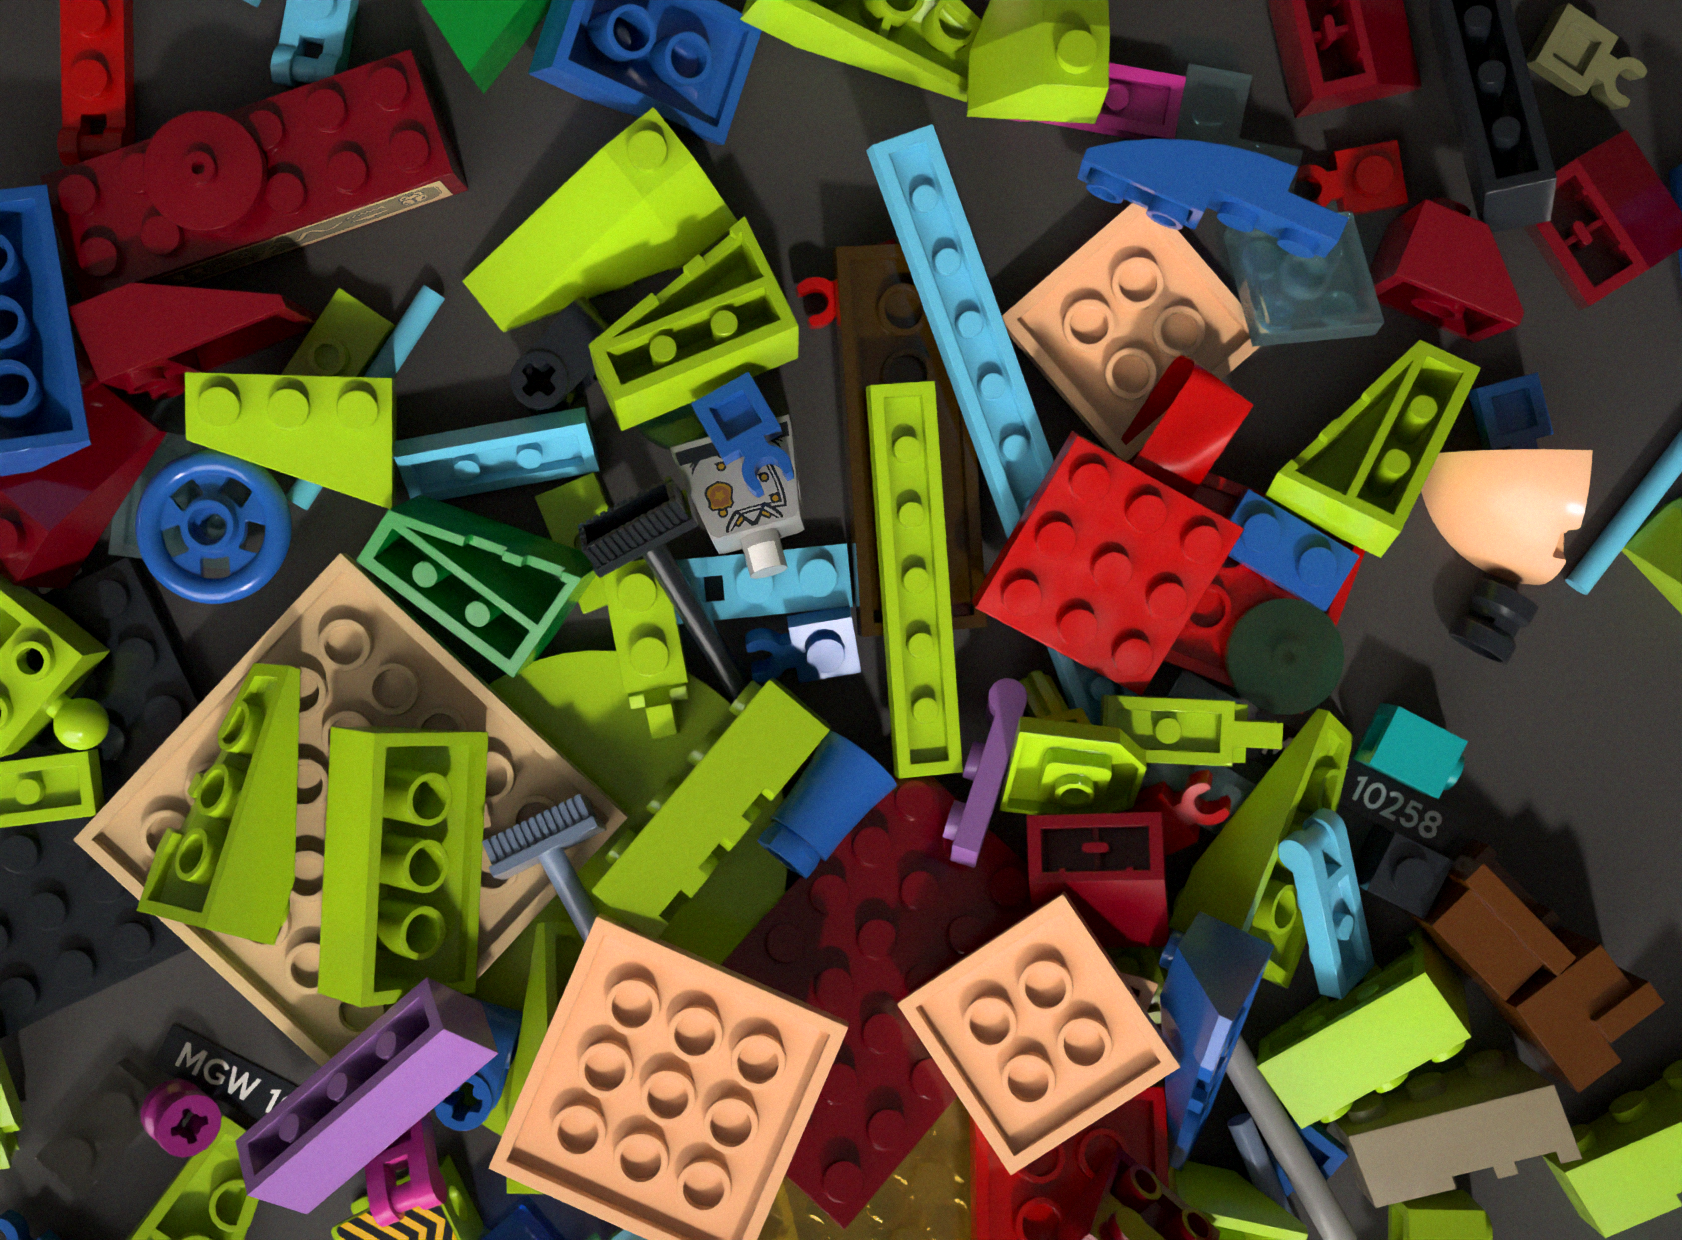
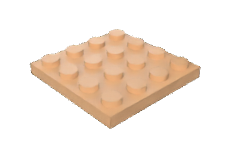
M600 913L593 923L488 1169L647 1240H757L848 1030L849 1022L660 938L656 940L644 935L634 927Z

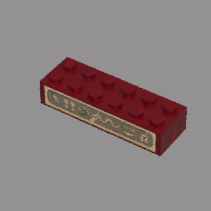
M411 49L223 113V115L237 121L254 136L264 153L267 164V185L261 203L246 221L231 230L214 234L192 232L169 221L156 209L147 194L143 179L144 156L152 138L39 176L42 185L47 184L49 188L54 220L82 301L131 282L188 287L469 190L429 72Z

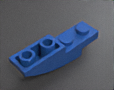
M1143 139L1119 141L1089 147L1084 154L1077 179L1087 183L1086 189L1094 196L1110 203L1119 204L1125 199L1147 209L1146 215L1152 221L1164 227L1179 230L1184 225L1195 230L1207 207L1218 212L1217 218L1223 224L1243 232H1252L1254 228L1278 238L1277 244L1283 250L1302 258H1313L1314 255L1325 258L1338 243L1349 219L1346 216L1288 192L1298 167L1264 154L1217 143L1182 139Z

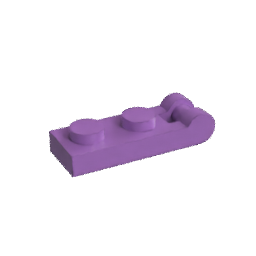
M1000 679L989 690L985 719L991 729L986 744L975 740L972 744L963 773V778L973 780L967 803L954 800L943 834L944 838L954 841L950 860L972 868L976 866L1007 770L1019 718L1023 716L1027 703L1026 689L1015 679Z

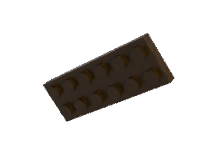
M901 245L835 247L832 250L858 636L884 635L866 387L879 384L935 381L953 630L988 627L987 614L976 609L972 603V599L985 579L977 453Z

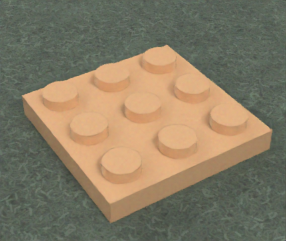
M1134 203L1130 204L1002 315L1006 330L1011 339L1105 448L1111 453L1113 451L1116 456L1125 461L1130 460L1143 448L1166 412L1127 445L1122 442L1121 438L1169 365L1178 356L1184 355L1194 360L1218 379L1222 380L1270 339L1267 333L1178 230L1164 227L1152 221L1146 215L1147 209Z
M1065 891L901 998L897 1003L1010 1175L1174 1072L1181 1065L1180 1059Z

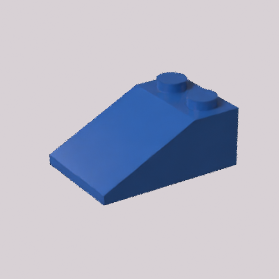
M552 0L528 74L585 100L638 118L654 107L671 129L717 145H724L762 30L740 20L741 12L717 0Z

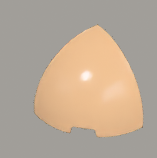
M1516 449L1439 453L1422 487V496L1427 510L1442 536L1462 557L1491 575L1508 581L1531 585L1546 584L1557 576L1566 563L1563 554L1564 533L1581 527L1590 486L1593 450Z

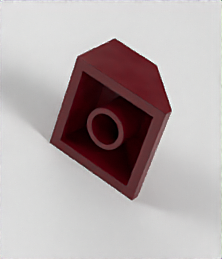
M1433 198L1432 201L1425 199L1387 225L1359 293L1361 297L1473 343L1520 325L1525 313L1489 225L1469 217L1471 210L1467 206L1447 198Z

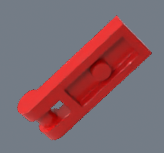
M60 0L62 128L57 136V149L62 164L68 167L135 144L133 0ZM91 120H106L107 128H105L103 134H91Z

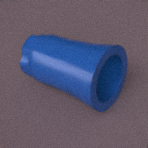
M829 731L819 743L809 764L789 794L770 816L772 823L764 830L757 841L782 865L793 873L807 879L818 865L820 858L826 862L846 835L876 804L896 788L897 784L892 776L864 750L840 734Z

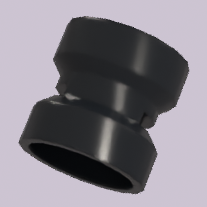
M1480 578L1470 595L1473 605L1467 615L1457 618L1449 632V636L1467 649L1494 662L1507 665L1516 650L1514 640L1520 628L1530 625L1539 607L1533 601L1513 589L1492 580Z

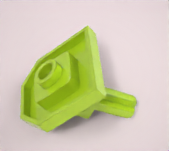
M1032 671L1026 678L1018 681L1026 689L1027 703L1025 709L1030 717L1020 716L1000 793L999 811L1030 815L1120 813L1132 808L1147 768L1146 752L1120 728L1092 725L1082 707L1069 710L1052 678L1044 675L1042 671Z

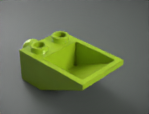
M1 573L0 758L29 749L52 721L55 735L65 746L76 750H86L95 747L102 742L108 733V714L103 706L88 698L71 699V697L110 650L62 611L26 588L13 585ZM40 652L44 659L43 667L40 670L33 671L28 664Z

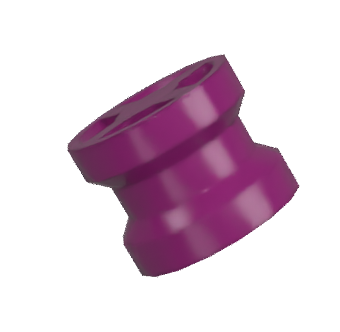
M179 1078L167 1080L159 1084L146 1096L141 1107V1123L144 1130L170 1155L183 1158L202 1152L216 1139L221 1127V1112L218 1105L195 1084ZM187 1113H194L185 1124L186 1126L183 1127L182 1121L186 1118Z

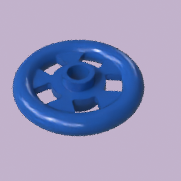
M203 449L175 458L152 477L138 503L135 534L144 563L163 586L191 601L206 604H223L243 599L255 593L273 578L284 562L289 550L292 518L288 501L282 488L263 466L214 449ZM230 478L241 482L252 491L243 507L235 500L221 494ZM193 479L204 493L203 496L194 499L183 510L173 498V495L182 485ZM220 515L225 521L226 529L221 537L214 539L208 533L207 524L213 516ZM250 521L265 525V535L258 553L242 548L247 537L248 522ZM180 525L182 538L189 550L172 557L166 546L163 531ZM229 557L230 576L222 578L204 577V558L221 559Z

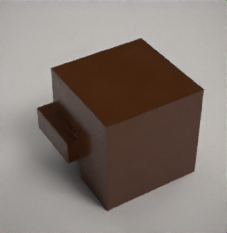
M1471 839L1451 859L1454 863L1425 919L1403 908L1400 909L1425 932L1437 947L1471 981L1506 1001L1540 967L1559 976L1576 957L1550 931L1561 918L1552 909L1537 903L1494 859L1498 853L1490 845Z
M1559 926L1552 933L1576 957L1559 976L1540 967L1506 1001L1483 987L1481 989L1537 1064L1579 1093L1621 1062L1608 1042L1612 1043L1665 1002L1649 981L1617 967L1601 944Z

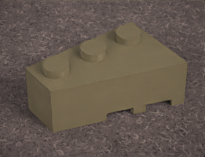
M1489 1049L1469 1056L1464 1062L1465 1066L1447 1073L1429 1072L1415 1076L1405 1084L1406 1089L1388 1096L1369 1095L1353 1101L1352 1107L1343 1116L1334 1120L1333 1124L1340 1142L1347 1148V1160L1358 1188L1374 1207L1378 1208L1457 1189L1453 1176L1494 1167L1498 1179L1516 1175L1519 1172L1515 1161L1557 1152L1561 1164L1582 1159L1555 1085L1509 1051Z

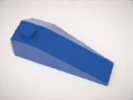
M1199 911L1186 933L1176 929L1173 931L1159 962V966L1169 970L1160 995L1162 1034L1181 1061L1180 1068L1165 1077L1169 1162L1171 1167L1181 1172L1204 1130L1274 948V945Z

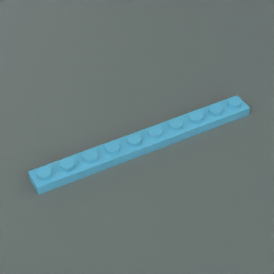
M930 124L874 144L866 152L1007 538H1009L1054 460L934 126ZM1047 646L1069 709L1082 707L1092 725L1100 726L1101 694L1138 696L1137 693Z

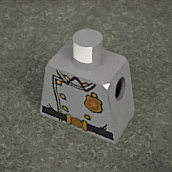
M789 414L776 418L783 434L772 439L768 444L777 446L787 453L793 466L794 478L787 481L781 469L776 465L768 464L763 466L757 473V479L760 481L765 494L760 498L755 497L746 486L742 475L743 457L725 466L709 437L670 448L672 457L719 554H726L743 549L748 571L753 579L765 578L785 571L788 566L780 538L805 530L797 443Z

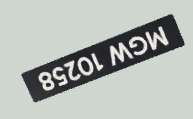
M1259 712L1255 720H1272L1282 723L1262 712ZM1283 723L1282 749L1246 748V757L1270 769L1299 731ZM1349 757L1339 805L1448 858L1467 822V817Z
M175 1024L171 1026L152 1063L154 1067L177 1079L191 1081L204 1093L257 1120L263 1118L297 1088Z

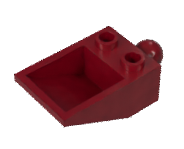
M132 282L69 307L82 339L74 341L83 392L93 390L102 383L127 390L129 394L151 396L154 401L169 399L184 393L185 372L209 373L310 332L319 318L318 314L278 294Z

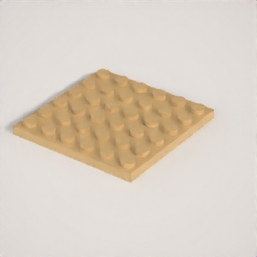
M340 553L73 839L140 901L162 837L168 827L180 830L196 798L191 797L187 793L196 772L205 775L214 765L222 750L218 744V730L253 663L290 665L300 669L295 881L289 897V914L285 923L279 929L275 945L272 946L162 917L158 918L321 1067L396 1004L360 1008L317 993L331 727L395 726L489 732L483 841L491 839L490 837L494 835L498 836V833L506 832L509 828L513 829V826L521 825V822L529 821V818L536 817L539 813L543 814V811L551 810V807L559 806L562 802L566 803V800L574 799V796L578 794L588 797L597 818L603 820L607 830L565 850L576 873L630 816L345 553ZM483 846L476 981L556 896L557 892L541 862L506 880L493 878L489 870L492 864Z

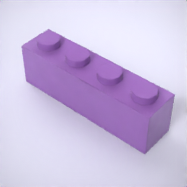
M428 977L421 981L236 1140L247 1196L304 1214L311 1212L498 1054L481 1002Z

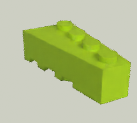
M774 677L769 679L763 687L754 680L748 684L728 709L737 717L721 737L712 729L687 758L695 766L692 772L680 786L670 779L645 808L654 816L639 835L628 829L604 857L612 867L591 892L640 933L656 940L669 926V922L685 901L687 902L693 897L720 863V859L736 845L761 814L766 804L772 801L830 731L832 726Z

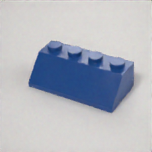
M47 184L0 189V476L33 472L92 445L54 215Z

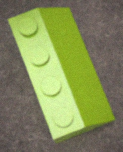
M395 726L331 727L317 993L360 1008L393 1004L402 999L426 977L462 994L475 993L489 732Z

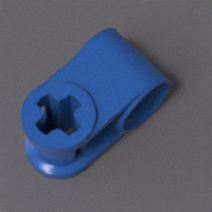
M473 998L481 1002L498 1054L465 1081L474 1085L473 1096L478 1100L473 1106L463 1103L465 1094L459 1090L462 1086L460 1085L434 1107L437 1117L445 1126L457 1131H468L477 1128L488 1118L491 1110L496 1107L502 1096L508 1071L517 1053L523 1016L522 1011Z

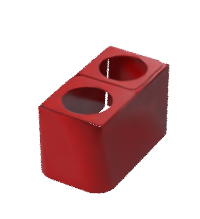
M1180 355L1169 365L1121 438L1122 442L1127 445L1166 412L1143 448L1127 462L1192 497L1215 460L1219 458L1254 405L1197 362L1184 355Z

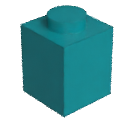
M1380 703L1352 759L1419 793L1439 799L1443 789L1449 790L1459 779L1465 764V758L1461 754L1468 741L1400 706Z

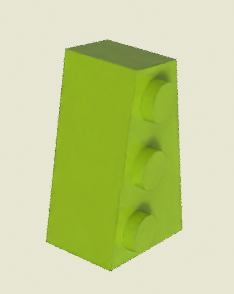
M1419 340L1367 388L1348 410L1323 429L1319 436L1294 460L1291 459L1277 472L1264 498L1291 515L1381 558L1400 534L1481 367Z

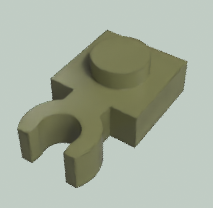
M1570 3L1555 7L1526 58L1528 68L1572 97L1586 94L1591 87V94L1595 102L1609 110L1625 108L1631 101L1625 95L1619 93L1616 88L1618 74L1631 81L1644 78L1648 72L1645 65L1636 58L1623 57L1617 59L1609 54L1619 37Z

